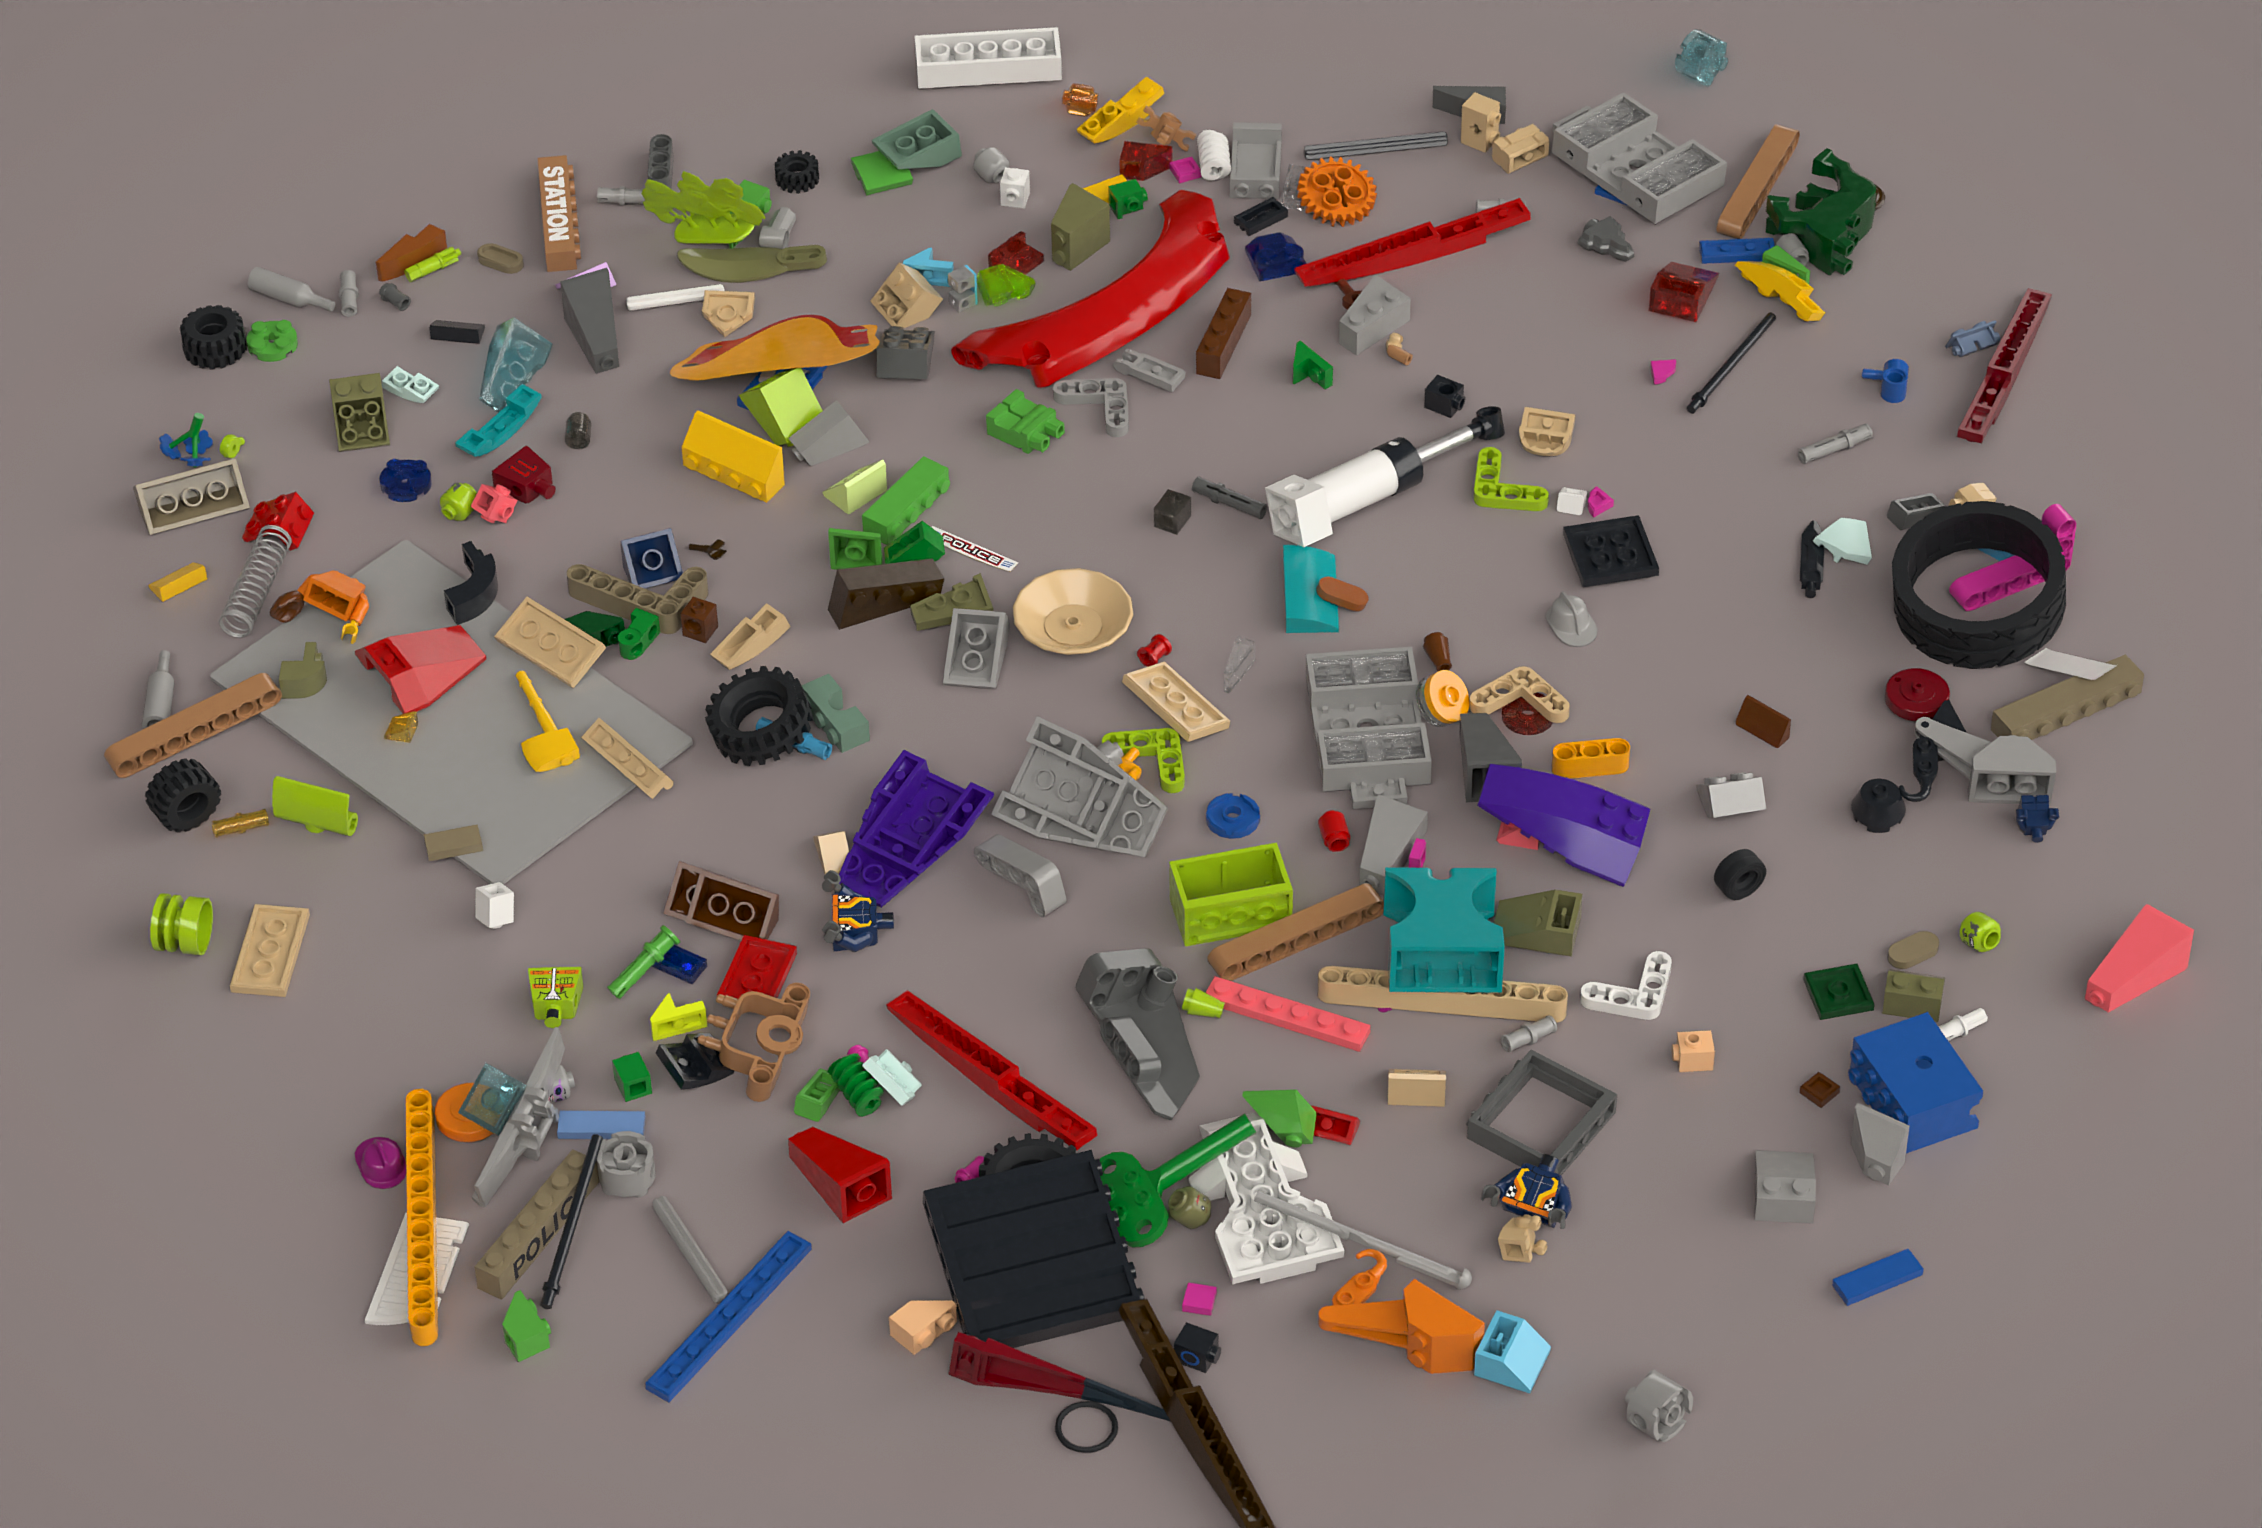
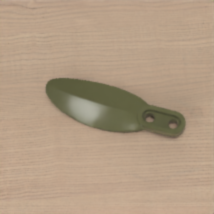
M820 245L794 246L784 249L770 247L731 249L688 248L680 249L677 253L679 261L692 272L711 280L727 283L761 280L786 271L818 269L827 262L825 248Z

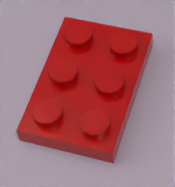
M744 935L717 995H728L739 999L744 993L754 991L778 998L797 955V946Z

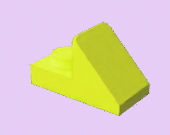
M668 993L650 1018L653 1041L706 1028L707 1017L703 1000L675 1008L672 997Z

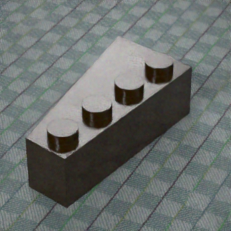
M933 559L837 569L828 611L838 629H844L908 609L910 605L936 593L941 594L944 577Z

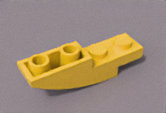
M1146 76L1116 103L1109 100L1077 128V132L1093 143L1103 142L1121 135L1137 125L1136 122L1139 117L1145 119L1149 115L1143 112L1146 105L1150 107L1165 94L1163 87Z
M1737 261L1735 264L1741 271V275L1758 287L1757 290L1765 297H1779L1782 302L1791 305L1797 311V316L1802 320L1818 321L1825 314L1809 298L1814 288L1792 272L1764 262Z

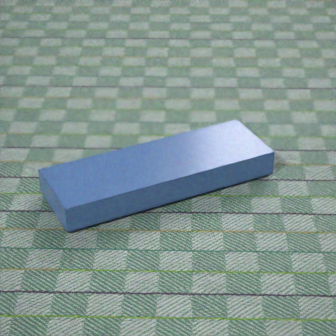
M560 1111L557 1136L558 1139H591L593 1134L602 1136L603 1139H611V1134L622 1131H632L644 1136L645 1111Z

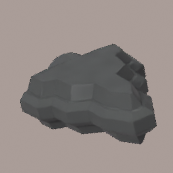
M1611 216L1601 221L1597 219L1588 221L1581 237L1578 239V244L1588 251L1594 250L1601 255L1610 254L1624 262L1634 257L1631 244L1625 241V233L1621 231L1622 226Z

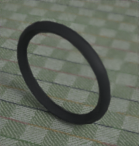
M1080 1401L1069 1405L1060 1412L1055 1423V1433L1059 1441L1068 1449L1081 1453H1093L1106 1448L1113 1442L1118 1431V1421L1115 1414L1105 1405L1092 1401ZM1092 1407L1107 1414L1112 1423V1430L1104 1442L1092 1447H1081L1070 1443L1063 1436L1061 1431L1063 1419L1069 1412L1077 1408Z

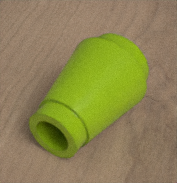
M1188 988L1182 1010L1188 1011L1189 1015L1220 1018L1225 1002L1198 988H1195V990Z

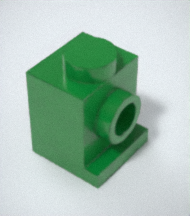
M1136 179L1108 186L1109 206L1118 220L1122 219L1124 214L1142 210L1143 202L1148 201L1145 188H1141Z

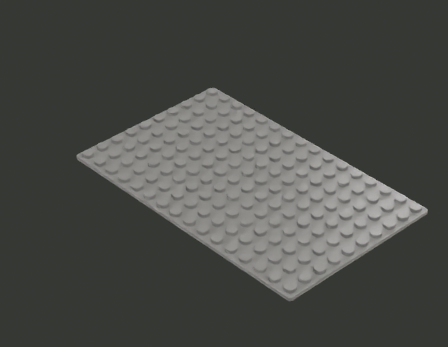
M408 540L401 541L350 577L356 578L366 586L364 594L369 602L368 612L361 626H357L358 634L355 643L351 644V634L344 635L343 640H341L343 626L350 623L349 620L346 622L310 604L301 610L294 619L281 624L210 674L211 680L225 690L256 674L267 673L280 690L279 675L281 662L303 661L305 643L316 642L318 653L323 655L327 682L323 689L315 695L306 698L282 699L281 697V700L275 706L258 715L422 835L478 824L483 851L455 856L454 858L489 884L500 882L504 885L637 786L581 738L598 718H601L659 769L693 744L692 738L591 667L573 689L498 642L494 636L513 613L495 600L481 615L459 624L484 652L486 660L430 706L405 717L392 700L391 686L375 667L367 670L355 655V651L390 636L457 626L446 609L444 590L466 581ZM522 670L526 672L557 729H569L579 748V759L574 760L569 765H562L544 772H536L530 766L522 751L521 743L531 737L543 734L544 731L537 720L533 708L529 705L530 702L523 689L519 686L516 678L517 672Z

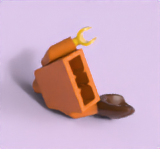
M334 570L322 574H311L297 590L281 595L274 602L270 609V616L279 620V622L287 623L301 612L306 601L346 622L349 620L350 623L343 626L341 640H343L344 635L351 634V644H353L357 639V626H361L369 609L368 598L364 594L366 586L356 578H350Z

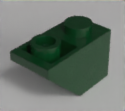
M584 611L564 619L602 642L605 647L618 643L619 633L625 630L622 617L591 611Z

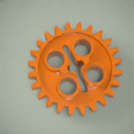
M1332 157L1329 158V162H1325L1323 158H1320L1319 165L1312 162L1310 168L1305 167L1304 174H1300L1298 181L1297 198L1301 199L1300 206H1307L1306 213L1314 212L1313 219L1319 216L1322 217V224L1330 220L1331 226H1334L1337 221L1344 227L1345 221H1348L1351 225H1354L1355 219L1361 222L1363 215L1368 217L1370 210H1373L1377 193H1375L1376 185L1372 184L1374 178L1367 177L1368 170L1360 171V164L1354 167L1351 166L1352 160L1343 163L1342 157L1338 159V162H1334Z

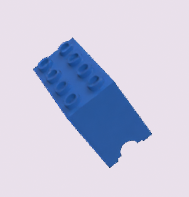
M1928 1012L1853 1038V1047L1850 1051L1851 1064L1848 1070L1849 1079L1853 1085H1857L1862 1093L1864 1102L1870 1105L1873 1110L1909 1125L1906 1153L1978 1129L1979 1120L1975 1114L1970 1115V1110L1979 1104L1983 1098V1090Z

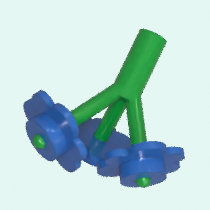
M195 413L189 431L172 441L168 434L160 436L159 441L161 442L160 449L162 453L173 460L180 458L182 461H187V466H193L194 468L203 466V461H210V457H198V454H204L206 449L213 445L212 438L208 437V431H200L204 415ZM183 442L186 445L187 453L192 454V456L181 457L178 444Z

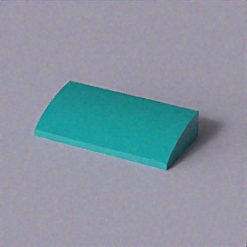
M1283 545L1286 633L1339 632L1338 605L1323 600L1316 592L1321 578H1336L1335 555L1313 547Z

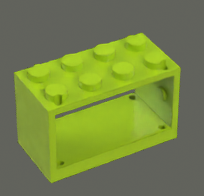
M1277 842L1169 861L1170 902L1185 947L1240 937L1293 914V888Z

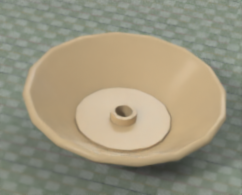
M1075 568L1055 570L1034 578L1020 590L1013 605L1015 626L1027 641L1045 651L1072 655L1092 653L1112 645L1126 633L1133 618L1131 597L1119 582L1100 572Z

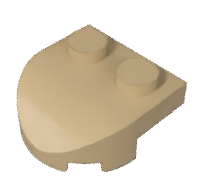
M1525 407L1522 423L1519 427L1522 447L1529 453L1541 456H1557L1564 453L1571 443L1575 414Z

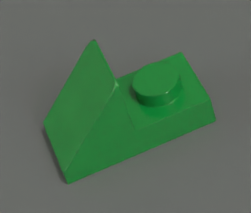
M1301 340L1297 342L1293 363V384L1310 377L1314 383H1317L1323 389L1333 386V366Z

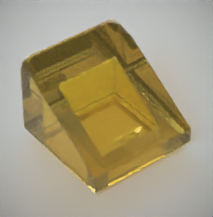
M412 711L392 717L384 738L410 743L418 726L417 712Z

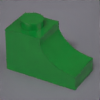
M924 521L919 522L884 547L885 564L933 559L935 562L945 555L943 536Z

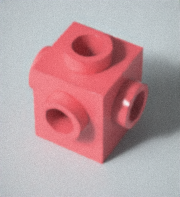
M482 484L470 507L481 513V518L490 523H495V521L506 523L512 515L518 500L509 495L511 491L502 485L497 484L496 487Z

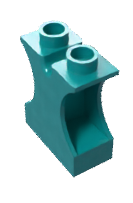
M1385 867L1383 916L1398 922L1390 926L1388 957L1389 992L1502 993L1505 952L1503 927L1487 920L1494 917L1496 868H1452L1449 871V878L1440 880L1433 877L1430 868Z

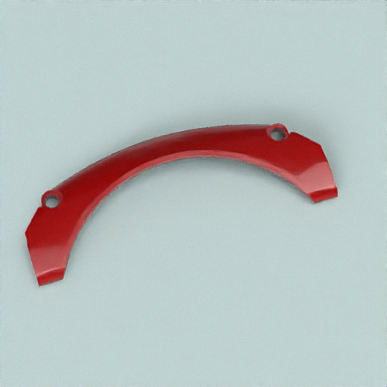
M1186 190L1177 191L1159 204L1160 210L1164 215V226L1159 239L1148 254L1123 276L1090 296L1053 312L1009 325L975 331L951 348L953 358L962 366L978 370L983 369L989 364H1007L1030 369L1035 386L1042 388L1050 386L1055 381L1121 348L1178 309L1201 289L1223 264L1230 259L1224 235L1218 232L1220 228L1213 200L1200 193Z

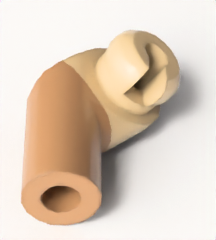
M1391 333L1390 338L1386 341L1387 354L1402 364L1409 365L1413 355L1402 349V335Z

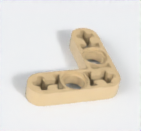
M1525 666L1513 669L1474 691L1470 696V711L1472 713H1487L1488 715L1522 696L1547 720L1553 723H1562L1568 719L1570 705L1559 692L1534 670ZM1504 688L1509 690V692L1506 694L1497 693L1496 690ZM1544 692L1547 696L1539 698L1534 696V693Z

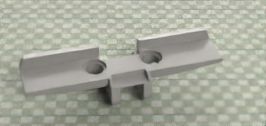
M558 1027L554 1028L522 1091L523 1095L512 1117L507 1121L475 1184L472 1199L481 1207L485 1208L521 1154L534 1161L539 1159L540 1147L552 1123H557L559 1119L558 1108L553 1107V1104L549 1101L555 1076L565 1051ZM536 1115L542 1117L538 1127L532 1125L533 1117Z

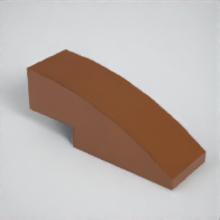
M429 224L415 237L406 234L376 261L378 280L384 282L405 275V269L434 256L435 253L447 249L445 230Z

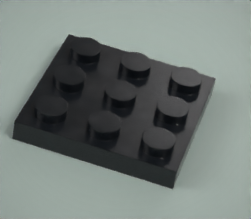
M1639 515L1563 527V536L1582 587L1659 576V566Z

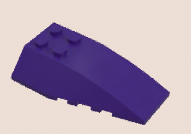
M903 750L873 790L869 808L865 810L862 817V825L859 832H856L852 849L850 853H847L840 870L841 881L839 884L843 883L854 892L866 897H874L877 906L882 908L966 835L994 797V793L973 782H970L966 789L929 772L925 759Z
M1497 764L1489 765L1477 806L1505 824L1509 825L1512 823L1521 829L1520 833L1527 838L1533 836L1545 844L1543 848L1552 854L1556 851L1566 857L1565 862L1571 866L1624 887L1640 850L1651 810L1647 806L1592 784L1546 772Z

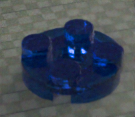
M391 459L386 463L387 467L380 474L381 491L383 494L384 492L388 494V498L396 502L417 500V495L423 492L424 495L427 494L432 486L430 470L427 468V463L423 460Z

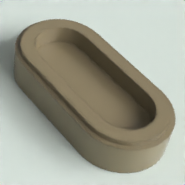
M484 244L477 251L480 264L507 274L517 273L524 266L523 256L519 252L496 244Z
M1928 931L1917 932L1892 944L1888 952V961L1893 967L1898 969H1907L1937 954L1939 939L1935 934Z

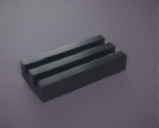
M1272 197L1235 215L1234 224L1236 226L1240 225V229L1242 231L1246 230V234L1251 236L1287 218L1288 209Z

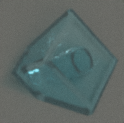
M485 1063L458 1113L499 1136L527 1085L502 1070Z

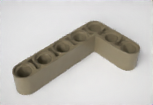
M576 564L567 570L568 590L570 596L574 599L630 621L631 613L635 608L659 616L660 632L664 634L676 633L682 627L681 612L692 597L705 600L708 596L707 572L701 567H691L685 570L664 596L586 565Z

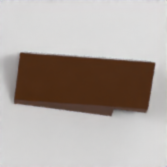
M679 861L663 914L740 941L744 935L768 940L779 921V894Z

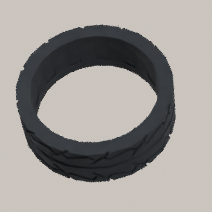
M1990 501L1965 502L1962 505L1958 503L1940 508L1926 515L1923 520L1920 519L1907 530L1898 543L1892 561L1894 614L1898 616L1895 618L1901 632L1911 644H1915L1916 648L1928 657L1947 665L1953 664L1956 667L1969 669L1993 668L1996 665L2000 667L2018 662L2034 654L2036 650L2042 648L2052 639L2061 625L2066 609L2065 555L2061 553L2063 549L2057 536L2047 525L2041 523L2043 521L2028 511L2012 505L2005 506L2004 503ZM1969 549H1994L2018 556L2031 564L2045 581L2042 591L2029 605L2009 616L1989 621H1966L1938 613L1917 596L1913 586L1923 571L1940 558L1954 552Z

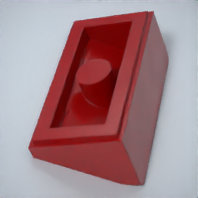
M1311 1105L1317 1112L1314 1136L1347 1145L1352 1144L1360 1125L1358 1117Z

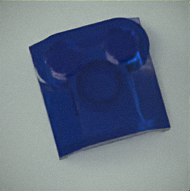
M1281 232L1258 236L1245 246V252L1259 282L1295 275L1294 268L1306 264L1303 248L1297 245L1291 236Z

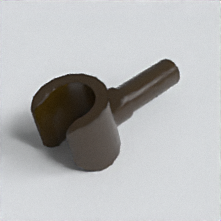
M717 539L712 545H689V550L708 553L714 560H718L727 552L721 549L725 543L720 539Z

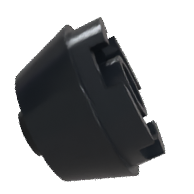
M1881 778L1865 782L1851 804L1855 822L1859 821L1867 826V831L1873 833L1889 832L1890 827L1901 823L1906 813V806L1897 785Z

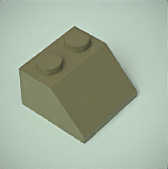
M1889 969L1882 1014L1912 1018L1928 1012L1933 1020L1938 1022L1945 977Z

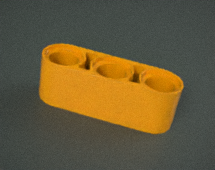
M1622 738L1557 744L1553 748L1552 773L1569 779L1622 774L1629 768L1630 744Z

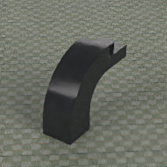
M472 541L462 544L464 564L472 574L471 577L460 585L444 590L446 609L456 625L472 620L485 612L495 600L498 591L496 565L493 555L490 553L484 556L482 550H477Z

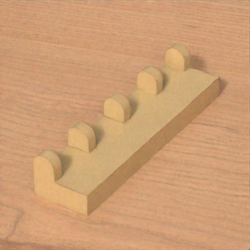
M598 718L581 737L650 798L653 799L663 787L668 790L673 786V781L601 718Z

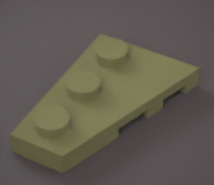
M981 573L973 576V580L964 585L961 582L953 585L952 590L947 593H936L910 605L916 630L951 624L953 608L993 611V606Z

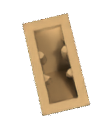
M845 831L813 836L824 874L829 870L839 874L849 852Z

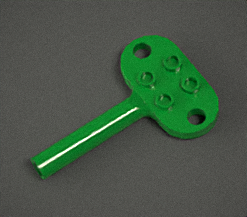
M1245 1113L1151 1171L1143 1169L1139 1161L1132 1154L1126 1152H1112L1099 1159L1103 1170V1175L1100 1176L1103 1185H1108L1111 1194L1109 1205L1111 1211L1116 1210L1120 1226L1117 1229L1119 1235L1125 1237L1127 1246L1144 1247L1162 1236L1169 1219L1167 1208L1162 1201V1193L1165 1189L1257 1133ZM1116 1165L1112 1173L1104 1174L1108 1166ZM1146 1225H1152L1149 1232L1139 1234L1141 1228Z

